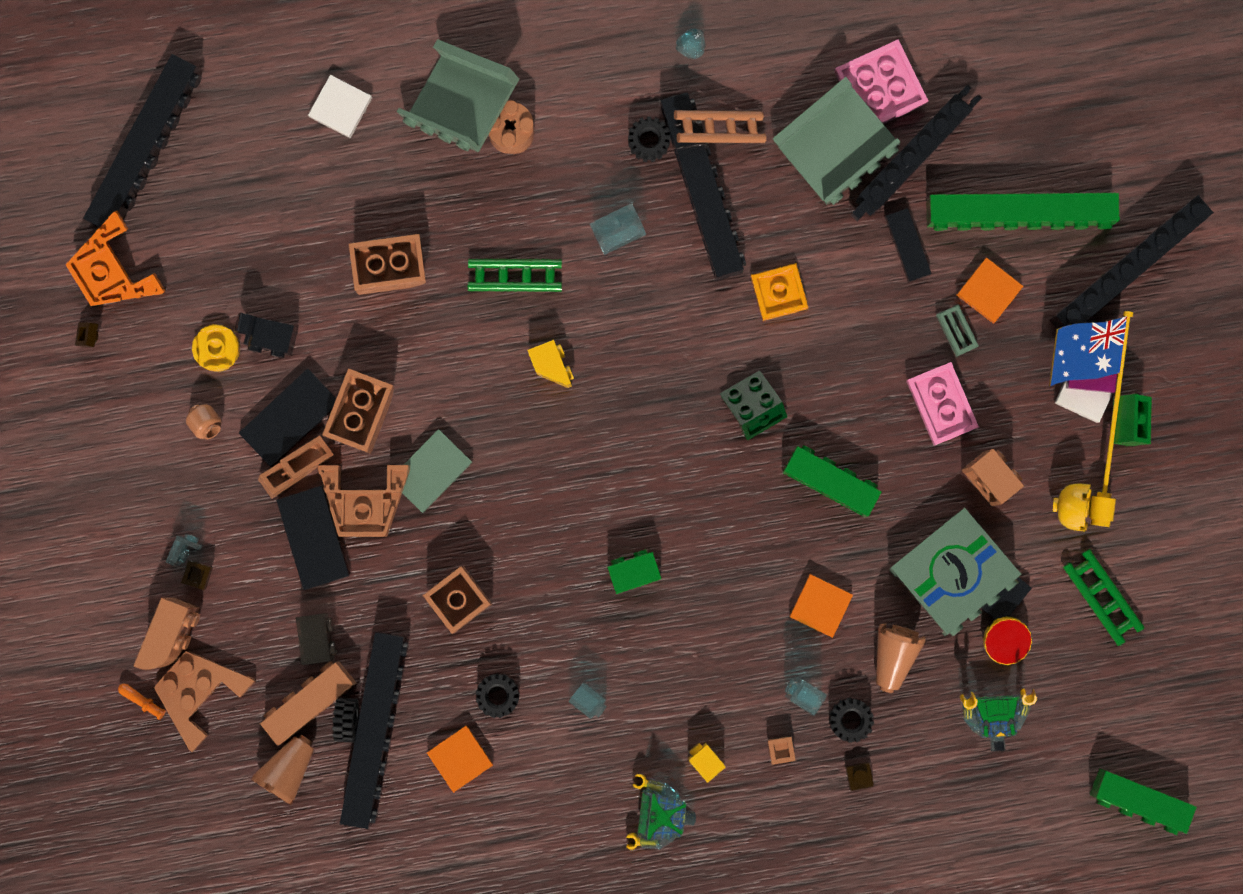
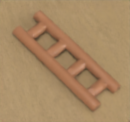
M675 110L674 119L682 120L684 133H677L676 139L678 143H765L766 134H758L756 122L762 121L764 115L762 111ZM692 120H704L706 133H693ZM714 120H726L727 133H715ZM735 121H747L748 134L736 133Z

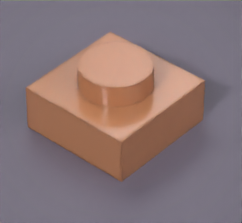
M791 736L767 740L772 765L796 761Z

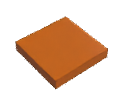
M986 257L957 293V296L994 324L1023 288V285Z
M809 574L789 617L833 638L853 595Z
M467 725L427 752V755L453 793L494 765Z

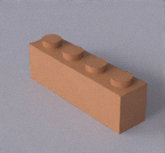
M331 661L320 669L322 674L315 679L311 676L301 684L303 689L297 694L294 692L290 693L282 700L284 705L279 709L273 707L263 715L265 720L260 724L277 746L285 743L334 703L337 698H340L357 684L340 661L334 664Z

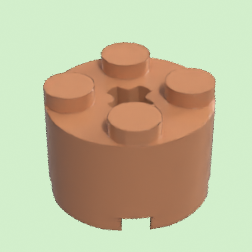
M513 100L507 101L489 133L492 145L502 153L519 154L528 149L533 142L535 133L531 113L522 104ZM509 125H510L511 127L514 126V127H515V130H513V131H512L511 129H508V130H507V127H508Z

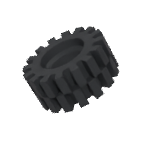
M647 116V119L642 117L639 119V122L635 121L628 135V145L631 153L635 154L637 159H643V162H647V160L655 162V159H661L662 155L667 153L670 145L669 129L665 127L666 124L663 121L659 122V118L651 119V116ZM652 131L658 136V143L654 147L647 148L641 144L640 137L644 132Z
M494 674L486 677L480 682L476 690V703H478L479 709L485 715H489L492 718H501L509 715L519 702L520 693L518 685L505 674ZM495 686L504 688L507 693V699L501 705H495L489 700V691Z
M336 699L332 722L333 740L335 742H355L359 718L358 699Z
M841 699L839 703L834 704L833 710L829 713L830 728L843 741L850 743L860 742L861 739L867 738V734L872 731V725L874 726V716L869 706L858 699ZM848 711H855L860 716V724L855 729H847L842 723L843 715Z

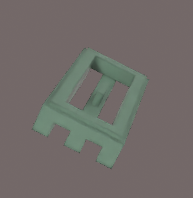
M955 305L936 315L956 357L979 347L959 305ZM952 312H955L971 345L967 346ZM944 316H947V318H948V320H949V322H950V324H951V327H952V329H953V331H954V333H955V335H956V337H957V339H958V341H959V343H960V345H961V347H962L961 350H960V348H959V346H958V344H957V342H956V340H955V338H954V336H953V334H952V332H951V330H950V328H949V326H948V324H947V322H946Z

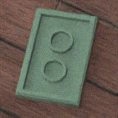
M438 429L404 464L410 465V472L402 493L424 513L473 462Z

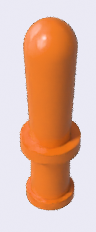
M123 683L119 685L118 692L141 706L142 711L150 712L158 720L166 713L165 709L153 703V699H147L128 684Z

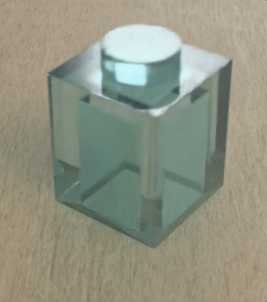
M584 681L569 700V703L590 719L594 715L599 718L607 707L604 704L606 698Z

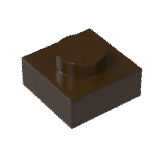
M90 322L78 323L75 346L95 347L99 337L97 331L98 324Z
M188 560L181 583L206 590L213 567Z
M869 762L845 766L850 791L874 787Z

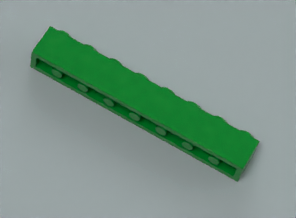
M1119 193L930 195L926 199L927 227H934L935 231L948 230V227H957L959 231L971 230V227H980V230H994L995 227H1004V230H1016L1018 226H1027L1028 230H1038L1042 226H1051L1052 230L1064 229L1065 226H1074V229L1078 230L1087 229L1089 226H1097L1098 229H1110L1120 221Z

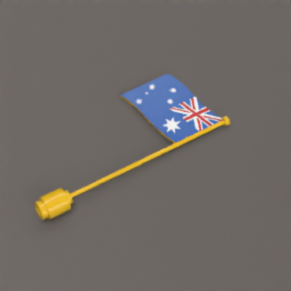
M1124 311V317L1099 323L1072 324L1056 330L1049 386L1068 380L1098 379L1118 373L1102 492H1097V496H1092L1090 525L1110 527V523L1114 519L1116 499L1111 498L1112 494L1107 493L1129 323L1130 317H1133V312Z

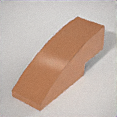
M318 436L281 459L277 465L259 475L258 480L271 499H273L331 458L333 453L321 436Z

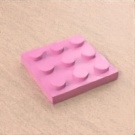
M899 40L856 58L834 70L839 82L847 77L852 83V88L883 124L929 102Z

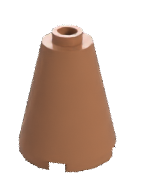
M880 624L877 642L876 684L880 686V690L893 693L894 690L900 689L924 646L926 637L918 638V632L898 625H893L892 629L886 628L887 624Z
M300 735L299 738L294 736L253 775L251 780L291 805L295 800L313 754L314 748L311 747L313 742L303 735Z

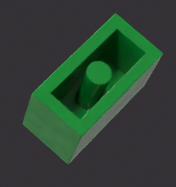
M1138 394L1120 396L1114 444L1124 446L1151 444L1152 397Z
M647 549L633 553V559L625 561V558L621 557L611 561L612 566L607 568L616 594L662 579L653 552L648 553Z

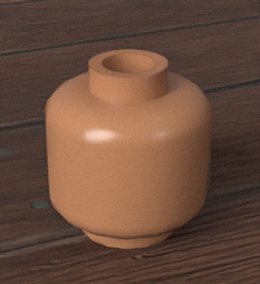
M203 404L190 408L186 417V424L197 438L208 440L214 438L220 432L222 420L212 406Z

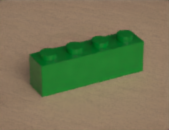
M803 445L802 448L798 446L795 448L782 472L783 474L865 518L869 517L882 493L877 489V484L867 479L864 482L857 479L855 472L847 468L841 470L835 467L836 462L827 457L820 459L814 455L815 451Z
M1100 768L1090 792V796L1097 798L1095 803L1110 808L1111 804L1119 807L1118 812L1132 817L1133 813L1142 816L1140 821L1155 826L1156 822L1164 825L1163 830L1178 835L1179 831L1185 834L1188 833L1197 808L1194 805Z

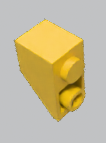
M554 340L527 350L538 376L566 388L572 386L570 380H573L574 377L570 367H564L562 362L565 354L561 344L556 345Z

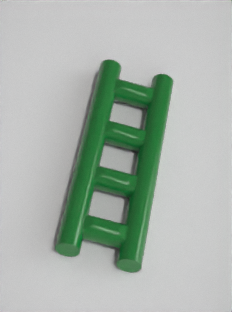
M468 259V268H475V282H468V291L562 292V282H555V268L562 269V259ZM485 268H499V282H484ZM508 268H522V282H508ZM531 268H545V282H531Z
M1087 549L1082 553L1086 559L1075 568L1069 562L1063 566V569L1117 646H1120L1126 642L1122 636L1123 633L1132 627L1138 633L1145 626L1092 551ZM1092 568L1100 580L1088 587L1080 575ZM1106 588L1113 600L1102 607L1094 595ZM1119 607L1127 619L1118 626H1115L1108 614Z

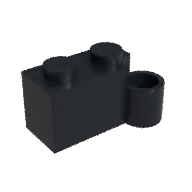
M238 313L234 332L245 335L243 344L248 346L247 350L256 353L267 350L271 351V356L284 358L285 355L292 356L298 328L294 325Z

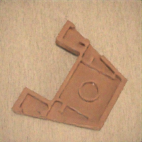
M387 465L386 490H341V466H318V472L321 475L325 487L324 491L330 503V511L338 537H387L410 472V465Z
M185 651L155 685L154 689L188 749L194 752L208 734L191 720L192 715L221 682L237 696L242 697L256 680L190 651Z

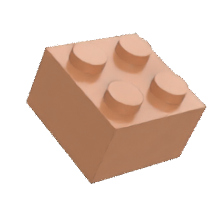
M994 449L981 453L962 469L963 473L991 506L1003 504L1024 487L1020 482L1022 477L1014 469L1010 470L1005 464L1007 460L1004 455L998 450L995 452Z
M464 566L459 567L423 595L452 634L492 605L491 601Z

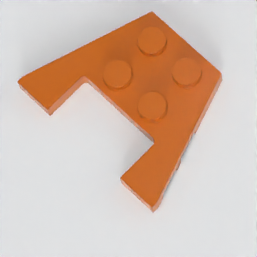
M118 211L113 212L66 264L90 306L159 295L165 292L155 273L136 283H132L110 247L108 240L128 230Z

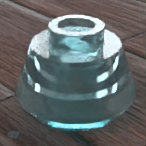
M690 29L683 33L676 41V50L686 58L697 59L705 52L706 43L702 30Z

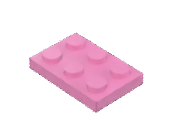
M951 362L906 381L934 446L979 427Z

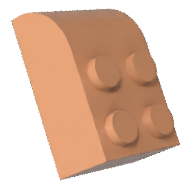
M420 234L349 244L354 290L359 295L411 288L426 283Z
M348 369L322 435L371 454L388 412L394 386Z
M174 597L161 598L134 667L150 670L173 664L180 657L183 649L186 650L190 644L191 636L189 634L192 627H196L199 622L200 614L198 612L200 607Z

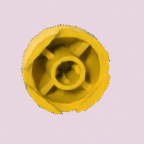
M1071 484L1061 491L1059 498H1054L1053 512H1057L1059 521L1066 528L1075 531H1087L1088 522H1085V517H1088L1090 513L1091 484Z

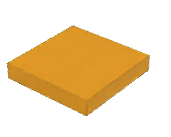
M796 263L750 276L762 321L808 309Z

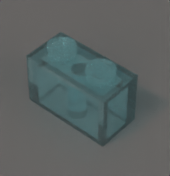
M632 203L590 223L604 255L647 235Z
M799 677L796 680L791 679L784 690L787 692L785 697L814 716L827 696Z

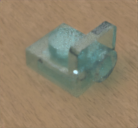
M186 533L184 537L177 536L166 563L180 566L188 558V546L202 549L204 545L198 543L199 538Z

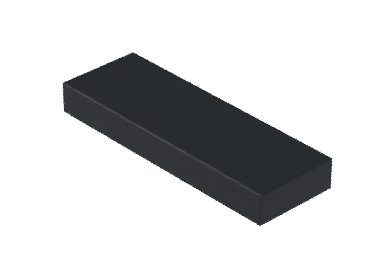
M908 208L885 216L908 283L931 275V270Z

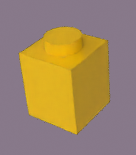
M699 743L689 751L691 756L688 757V760L707 783L726 767L707 743L704 745Z

